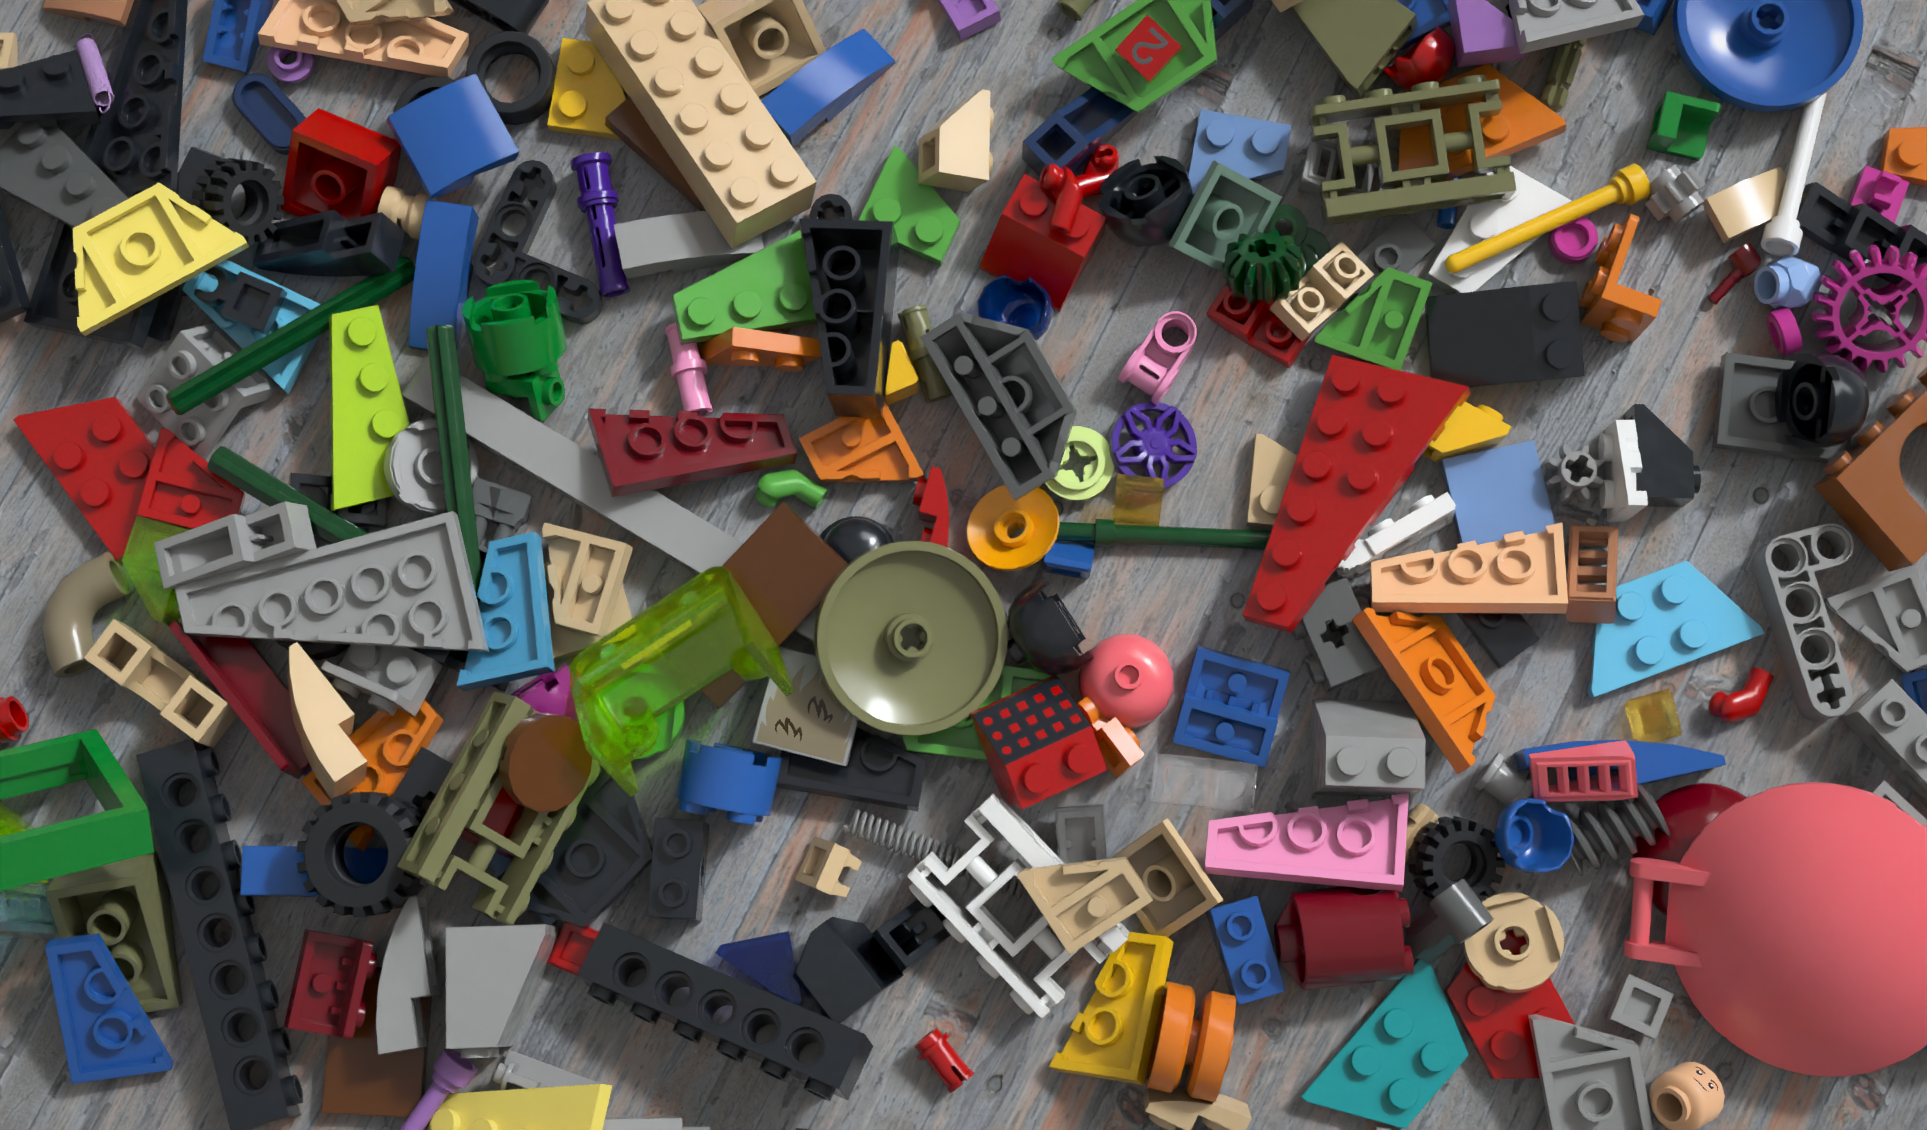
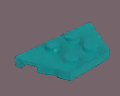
M1419 958L1414 962V973L1402 976L1299 1097L1306 1102L1403 1129L1408 1127L1469 1055L1431 963L1428 964Z

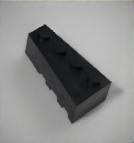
M800 219L806 251L807 269L813 295L814 314L819 333L818 338L826 389L835 416L882 418L900 248L893 221Z

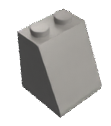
M1313 699L1311 795L1391 798V795L1409 793L1410 797L1425 789L1426 739L1410 704L1397 701Z
M536 924L446 928V1049L460 1048V1058L499 1057V1047L514 1045L547 969V961L559 936L560 927Z

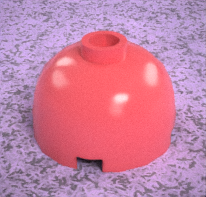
M1116 634L1100 641L1092 648L1091 652L1094 658L1084 664L1079 672V691L1082 700L1089 695L1099 707L1102 717L1108 720L1116 717L1122 726H1127L1128 728H1138L1152 723L1166 709L1174 690L1173 669L1167 655L1153 641L1136 634Z

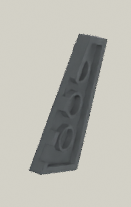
M26 121L0 146V189L11 197L37 208L40 212L54 220L55 218L72 229L129 199L59 126L41 127L39 121Z

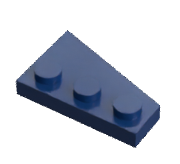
M100 934L49 940L45 950L71 1083L75 1084L171 1070L174 1064L173 1059Z

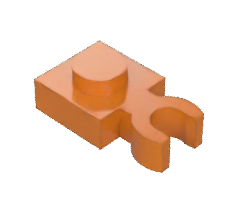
M1089 695L1077 703L1093 729L1106 766L1116 779L1145 756L1140 749L1139 740L1134 732L1127 726H1122L1116 717L1112 720L1102 717L1099 707Z

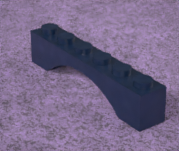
M1211 0L1215 42L1252 9L1254 0ZM1091 87L1069 104L1056 110L1023 141L1022 159L1039 177L1044 167L1052 163L1060 168L1066 166L1074 173L1095 153L1098 146L1107 143L1138 113Z

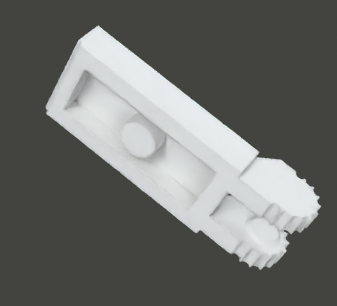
M1448 492L1436 499L1432 495H1428L1415 502L1408 509L1410 514L1395 523L1391 518L1380 522L1367 533L1369 538L1356 541V548L1346 561H1341L1335 569L1334 575L1341 579L1347 577L1348 581L1350 578L1354 579L1355 575L1359 576L1370 570L1372 561L1392 558L1452 523L1456 504Z

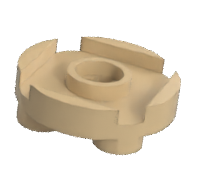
M1518 892L1500 893L1482 902L1494 920L1464 941L1463 951L1470 969L1487 988L1507 993L1527 992L1544 984L1557 969L1564 950V935L1559 920L1546 905L1542 906L1536 900L1530 899V896ZM1513 930L1516 937H1525L1527 944L1520 948V955H1512L1509 950L1501 948L1500 942L1506 938L1505 931Z

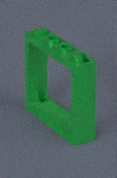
M97 729L0 751V800L86 780L105 810L104 812L1 836L0 891L154 853L148 807Z

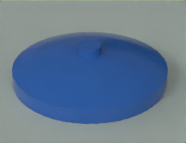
M1675 0L1673 32L1684 64L1706 90L1721 100L1743 109L1759 112H1779L1811 103L1828 92L1843 77L1854 61L1860 47L1863 34V9L1861 0Z

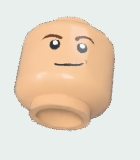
M1697 1062L1678 1064L1657 1076L1650 1087L1649 1102L1652 1112L1657 1120L1669 1130H1697L1716 1119L1724 1107L1725 1095L1721 1082L1714 1072Z

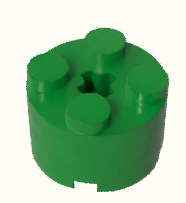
M508 281L486 288L487 297L476 303L473 296L466 300L462 307V315L475 366L483 372L485 380L499 382L509 378L511 375L529 372L534 375H546L558 369V359L567 349V340L556 291L553 287L548 285V290L545 291L539 289L538 281Z

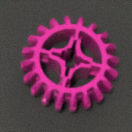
M1870 245L1868 248V260L1863 261L1860 253L1857 250H1852L1849 252V257L1853 263L1850 267L1846 268L1839 260L1834 261L1832 265L1840 275L1835 280L1828 275H1822L1820 282L1830 290L1828 293L1815 292L1813 295V300L1816 303L1826 306V308L1816 309L1811 312L1813 321L1827 322L1815 330L1817 338L1820 340L1831 338L1824 347L1828 354H1835L1842 350L1840 357L1851 363L1858 356L1857 368L1864 372L1870 368L1872 360H1875L1877 370L1880 373H1886L1888 359L1893 358L1899 368H1905L1907 364L1903 354L1910 351L1916 358H1921L1924 353L1917 343L1921 339L1927 342V263L1914 268L1918 257L1913 252H1908L1899 261V249L1892 245L1886 250L1884 259H1881L1879 248L1876 245ZM1878 273H1890L1903 277L1897 284L1891 282L1879 289L1870 288L1861 280L1869 275ZM1850 289L1857 298V308L1848 318L1850 323L1842 329L1840 324V306L1844 296ZM1914 290L1916 297L1915 313L1911 323L1905 328L1899 320V312L1904 303L1908 301L1907 295ZM1864 294H1868L1874 302L1877 300L1887 309L1885 314L1892 320V324H1888L1882 317L1879 318L1868 308L1870 304L1863 297ZM1874 330L1887 331L1894 337V339L1881 344H1864L1854 341L1860 334L1865 337Z

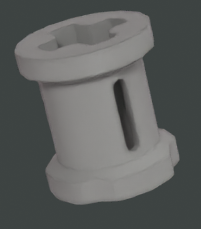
M1499 752L1489 761L1473 784L1474 789L1477 791L1484 789L1506 806L1513 801L1527 799L1532 794L1531 778L1526 779L1504 763V756Z

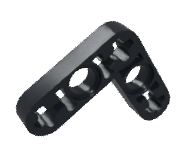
M525 161L514 170L473 260L474 271L481 282L487 287L508 281L527 280L530 275L537 272L546 273L551 279L550 286L555 289L558 296L561 317L577 324L590 323L599 316L603 306L602 296H600V292L595 284L586 278L527 255L555 195L556 181L548 166L541 161ZM537 174H540V178L545 186L543 189L535 187L532 190L528 199L531 206L535 207V210L532 211L523 204L528 194L524 180L526 178L533 180ZM518 198L523 203L515 202L514 199ZM516 213L522 214L527 218L528 222L525 231L517 236L505 234L502 226L506 217ZM499 239L508 247L517 248L515 252H512L506 247L502 255V262L507 267L504 272L497 270L493 276H490V271L485 264L487 261L495 262L502 250L498 243H494L495 240ZM561 281L566 282L563 285L565 292L573 296L579 297L583 291H587V297L592 304L589 307L581 306L578 312L574 311L572 302L568 298L559 295Z

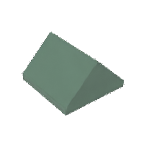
M1213 160L1168 245L1223 273L1227 244L1238 242L1239 234L1244 233L1251 236L1256 233L1257 229L1263 233L1282 197Z

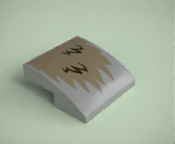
M780 646L766 688L752 742L847 766L859 720L848 713L830 693L819 671L816 655Z

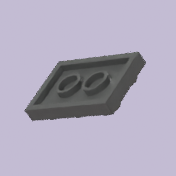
M1728 352L1721 356L1712 448L1827 463L1844 450L1849 453L1858 442L1854 439L1855 434L1841 445L1833 447L1800 449L1793 445L1785 437V435H1792L1787 423L1778 422L1775 412V391L1782 370L1791 369L1795 361ZM1859 370L1864 376L1865 381H1867V371Z

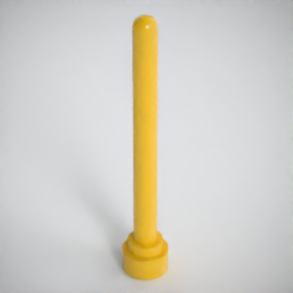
M1635 163L1619 169L1614 173V177L1609 179L1608 185L1448 256L1445 260V268L1450 273H1458L1614 202L1632 205L1650 196V183L1647 175Z

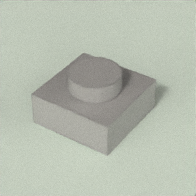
M1624 974L1606 1019L1647 1038L1656 1039L1674 994L1633 975Z

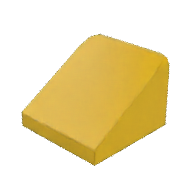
M899 340L892 342L885 390L887 405L917 394L920 389L919 379L903 343L899 342Z

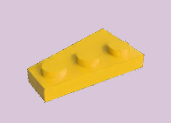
M1129 932L1128 939L1115 952L1112 951L1094 982L1096 990L1084 1012L1077 1013L1070 1026L1073 1032L1061 1053L1056 1052L1049 1068L1057 1072L1144 1085L1174 941L1167 936Z

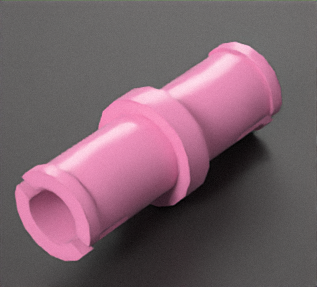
M676 322L665 327L673 365L670 367L671 378L677 381L683 411L697 412V416L700 417L708 416L713 412V408L710 404L705 374L708 372L707 363L700 357L697 342L680 345Z

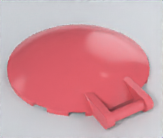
M1806 782L1766 789L1764 792L1734 803L1717 815L1691 843L1681 862L1651 858L1630 859L1629 875L1634 877L1630 938L1624 940L1623 955L1631 959L1674 965L1689 998L1712 1027L1733 1045L1767 1064L1787 1071L1825 1077L1852 1076L1887 1068L1905 1060L1927 1045V826L1920 824L1909 814L1897 808V804L1851 786ZM1654 880L1669 882L1665 941L1650 939Z

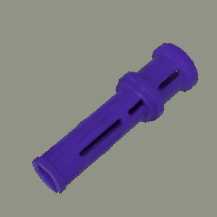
M594 152L574 157L570 160L571 170L577 173L581 195L577 198L578 208L581 209V212L586 213L600 296L614 297L630 291L627 277L622 269L614 224H616L614 208L618 205L619 196L616 191H613L608 168L612 164L611 155L604 152Z

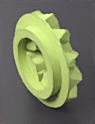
M1072 426L1060 468L1069 462L1070 446H1073L1074 453H1077L1080 459L1092 460L1096 458V460L1091 461L1090 464L1084 467L1083 482L1079 481L1073 470L1065 471L1062 469L1058 471L1056 477L1045 484L1050 492L1063 497L1066 501H1087L1104 491L1113 475L1114 464L1110 456L1109 443L1102 435L1087 427Z

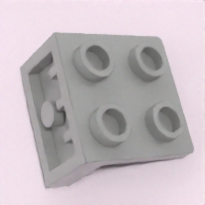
M216 323L180 331L137 396L138 401L166 429L173 432L178 439L203 459H206L241 408L270 400L279 387L260 369L183 415H177L171 409L166 399L167 393L242 350Z

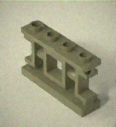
M1472 75L1457 80L1458 85L1439 88L1438 82H1424L1413 85L1411 92L1393 94L1392 89L1383 88L1366 92L1364 99L1346 101L1344 95H1334L1319 99L1317 101L1318 105L1312 106L1308 114L1309 125H1311L1312 142L1336 139L1341 179L1325 181L1320 184L1323 225L1327 226L1510 199L1517 190L1514 172H1510V155L1486 158L1480 118L1499 115L1502 110V103L1498 95L1500 90L1499 79L1486 81L1485 75ZM1482 101L1467 105L1464 110L1467 131L1444 134L1440 108L1420 111L1422 109ZM1389 114V116L1373 119L1371 126L1374 144L1350 147L1346 122L1327 125V123ZM1428 125L1434 166L1392 172L1386 131ZM1470 149L1474 175L1493 172V175L1431 183L1434 180L1446 179L1449 175L1448 152ZM1377 163L1381 188L1400 185V188L1337 196V194L1354 191L1356 185L1353 166Z
M494 691L397 867L444 891L457 870L483 885L471 908L483 913L494 921L505 925H513L515 920L528 907L530 893L540 874L545 872L550 866L554 855L553 850L563 831L573 823L577 814L576 807L584 792L598 777L600 763L605 752L591 746L593 752L591 773L584 789L570 804L557 811L537 812L526 807L509 839L505 838L482 823L503 786L499 773L500 759L502 760L507 750L504 744L508 734L521 720L539 712L530 709L531 706L516 696ZM463 829L480 837L468 862L450 854ZM497 848L514 856L501 881L485 873Z

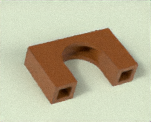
M1927 367L1917 376L1921 383L1912 392L1907 389L1890 401L1886 406L1890 413L1881 422L1874 420L1860 430L1854 437L1858 444L1849 453L1844 450L1829 460L1823 467L1827 474L1814 485L1816 490L1889 572L1914 565L1927 552V513L1907 491L1901 477L1899 464L1901 449L1908 435L1914 429L1927 430Z

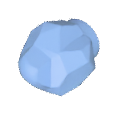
M1784 255L1759 269L1754 279L1755 294L1760 302L1770 304L1774 309L1802 307L1813 299L1815 292H1819L1822 284L1820 282L1819 268L1801 259Z

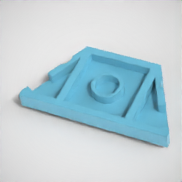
M1688 561L1681 562L1617 586L1615 622L1611 624L1595 623L1594 634L1591 637L1590 655H1593L1591 683L1588 684L1587 693L1590 699L1759 637L1765 633L1756 621Z

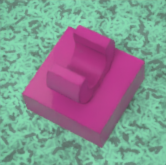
M1865 166L1859 172L1848 203L1852 206L1864 203L1895 223L1910 182L1902 180L1901 177L1884 170L1879 171Z

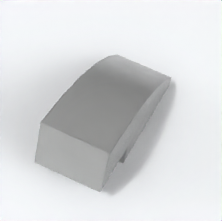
M707 211L672 214L614 224L622 269L627 279L672 269L675 274L735 262L764 249L761 234L732 249Z
M286 501L246 516L232 514L154 543L163 589H174L175 586L316 548L307 505Z
M412 897L406 900L394 925L384 955L377 995L376 1031L378 1055L427 1047L421 998L438 996L440 992L426 898Z

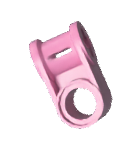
M1171 311L1164 314L1157 321L1142 345H1139L1129 358L1117 380L1123 384L1129 381L1150 395L1151 402L1155 405L1161 402L1195 345L1197 328L1193 319L1180 311ZM1170 327H1178L1186 333L1188 340L1179 347H1172L1163 340L1162 333Z

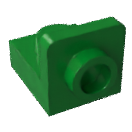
M559 368L546 375H534L529 372L511 375L509 378L499 382L485 380L487 390L490 393L509 395L512 398L527 397L532 417L538 421H544L565 399V387L560 377Z

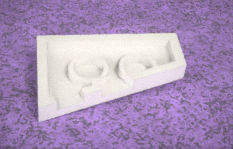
M1509 166L1510 172H1514L1517 189L1508 200L1468 205L1425 279L1451 294L1480 290L1507 267L1512 260L1543 235L1458 273H1450L1446 270V258L1572 200ZM1489 172L1486 175H1493V172Z

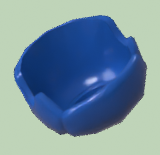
M1527 798L1509 803L1500 814L1496 823L1494 842L1502 859L1509 866L1524 873L1541 874L1559 870L1571 856L1574 835L1571 821L1567 814L1553 810L1546 805L1545 800Z

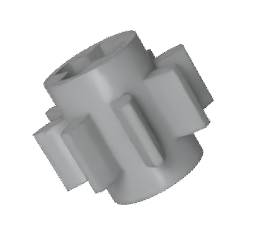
M1674 165L1650 183V192L1653 195L1645 205L1658 221L1670 216L1676 224L1704 203L1698 193L1706 184L1693 167L1681 173L1678 167Z
M1564 444L1559 449V456L1562 461L1549 458L1544 464L1548 470L1553 471L1552 478L1545 483L1546 488L1555 487L1561 493L1559 501L1562 503L1570 495L1575 494L1578 500L1583 503L1590 498L1587 486L1599 489L1605 482L1602 478L1596 476L1597 469L1604 463V460H1594L1588 454L1589 445L1587 444L1576 452H1572L1570 447ZM1571 465L1578 468L1577 476L1580 479L1577 482L1570 479L1571 471L1568 468Z

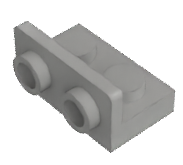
M350 645L339 666L324 661L320 670L334 679L331 685L335 690L352 699L357 700L359 694L362 693L370 697L368 701L370 705L384 713L394 716L397 709L412 716H416L442 665L436 660L409 648Z

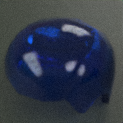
M1005 274L998 276L983 288L977 300L978 317L1028 329L1036 341L1046 333L1054 315L1051 296L1031 277H1028L1025 281H1017Z

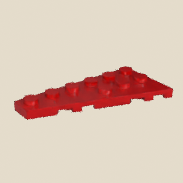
M1335 355L1331 356L1243 612V617L1246 621L1289 633L1293 632L1326 588V581L1341 561L1347 560L1356 548V541L1368 525L1372 526L1416 468V461L1431 441L1435 442L1445 429L1444 424L1458 406L1461 407L1470 396L1469 386Z

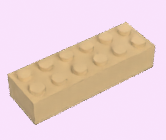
M591 0L587 2L585 33L627 95L630 96L732 249L811 208L817 181L692 0Z

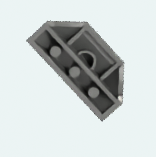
M959 312L921 336L923 344L1013 499L1017 501L1056 477L1077 410L1030 330Z

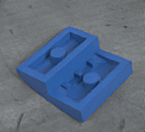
M476 73L416 99L387 118V123L429 199L471 185L475 175L513 162L519 154L517 146Z
M1197 645L1172 742L1265 768L1278 724V715L1289 680L1290 670Z

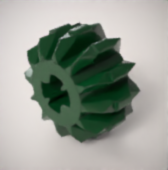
M1257 229L1256 233L1251 236L1244 233L1239 234L1238 242L1227 244L1225 263L1223 264V277L1226 279V286L1232 289L1234 297L1241 298L1246 296L1249 304L1257 300H1264L1269 305L1273 298L1287 300L1289 291L1299 289L1302 279L1301 274L1304 269L1303 255L1301 254L1300 247L1295 245L1293 236L1286 235L1280 237L1277 229L1270 233H1262Z

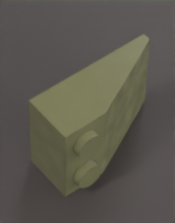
M157 851L55 877L45 892L59 938L99 933L145 1013L180 1007L182 996L170 897Z

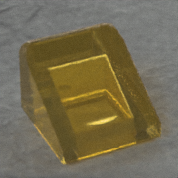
M1669 689L1653 692L1625 702V709L1634 741L1660 743L1681 736L1682 729L1672 691H1669Z

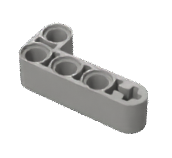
M1835 523L1823 524L1779 536L1760 547L1755 552L1752 560L1753 572L1796 706L1805 718L1815 722L1825 721L1845 713L1853 700L1852 687L1815 576L1846 562L1853 553L1854 542L1850 532L1843 526ZM1818 538L1826 539L1831 543L1834 551L1832 559L1825 558L1819 553L1817 549ZM1772 550L1781 551L1787 557L1789 564L1787 571L1778 570L1773 565L1771 560ZM1788 595L1795 596L1801 601L1803 605L1801 617L1793 616L1786 607ZM1803 640L1811 642L1816 647L1818 658L1815 663L1808 662L1801 654ZM1823 670L1825 676L1810 679L1809 675ZM1829 693L1831 701L1820 703L1817 694Z

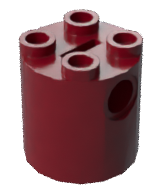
M1344 886L1290 892L1288 903L1277 923L1274 924V941L1278 961L1303 990L1401 979L1403 975H1411L1414 973L1413 955L1410 946L1404 945L1402 929L1410 927V911L1406 898H1399L1398 892L1394 890Z

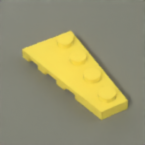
M589 1084L452 1093L446 1097L429 1121L427 1130H603L612 1085Z

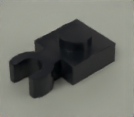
M216 267L204 271L209 277L218 280V286L210 293L195 289L194 295L210 306H218L225 303L220 312L224 318L262 334H269L287 295L283 288L241 271L235 283H232Z

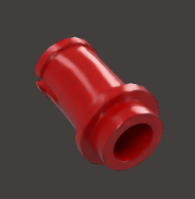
M936 1027L919 1040L914 1047L919 1052L917 1058L927 1061L951 1093L963 1084L962 1081H967L974 1072L972 1069H969L947 1041L950 1037L948 1033L942 1034Z

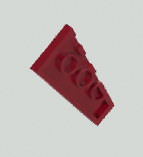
M588 409L587 419L612 497L794 464L797 457V450L784 414L723 413L721 418L700 417L697 416V412L678 411L677 416H650V410H629V415L606 414V409Z

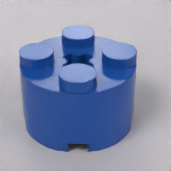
M686 740L675 797L680 799V810L707 815L708 812L715 813L716 809L726 810L727 820L755 825V822H762L763 816L771 815L782 761L781 757H768L767 763H765L767 753L720 743H714V747L702 745L701 740Z

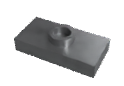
M1104 804L1055 807L1058 857L1065 864L1107 859Z

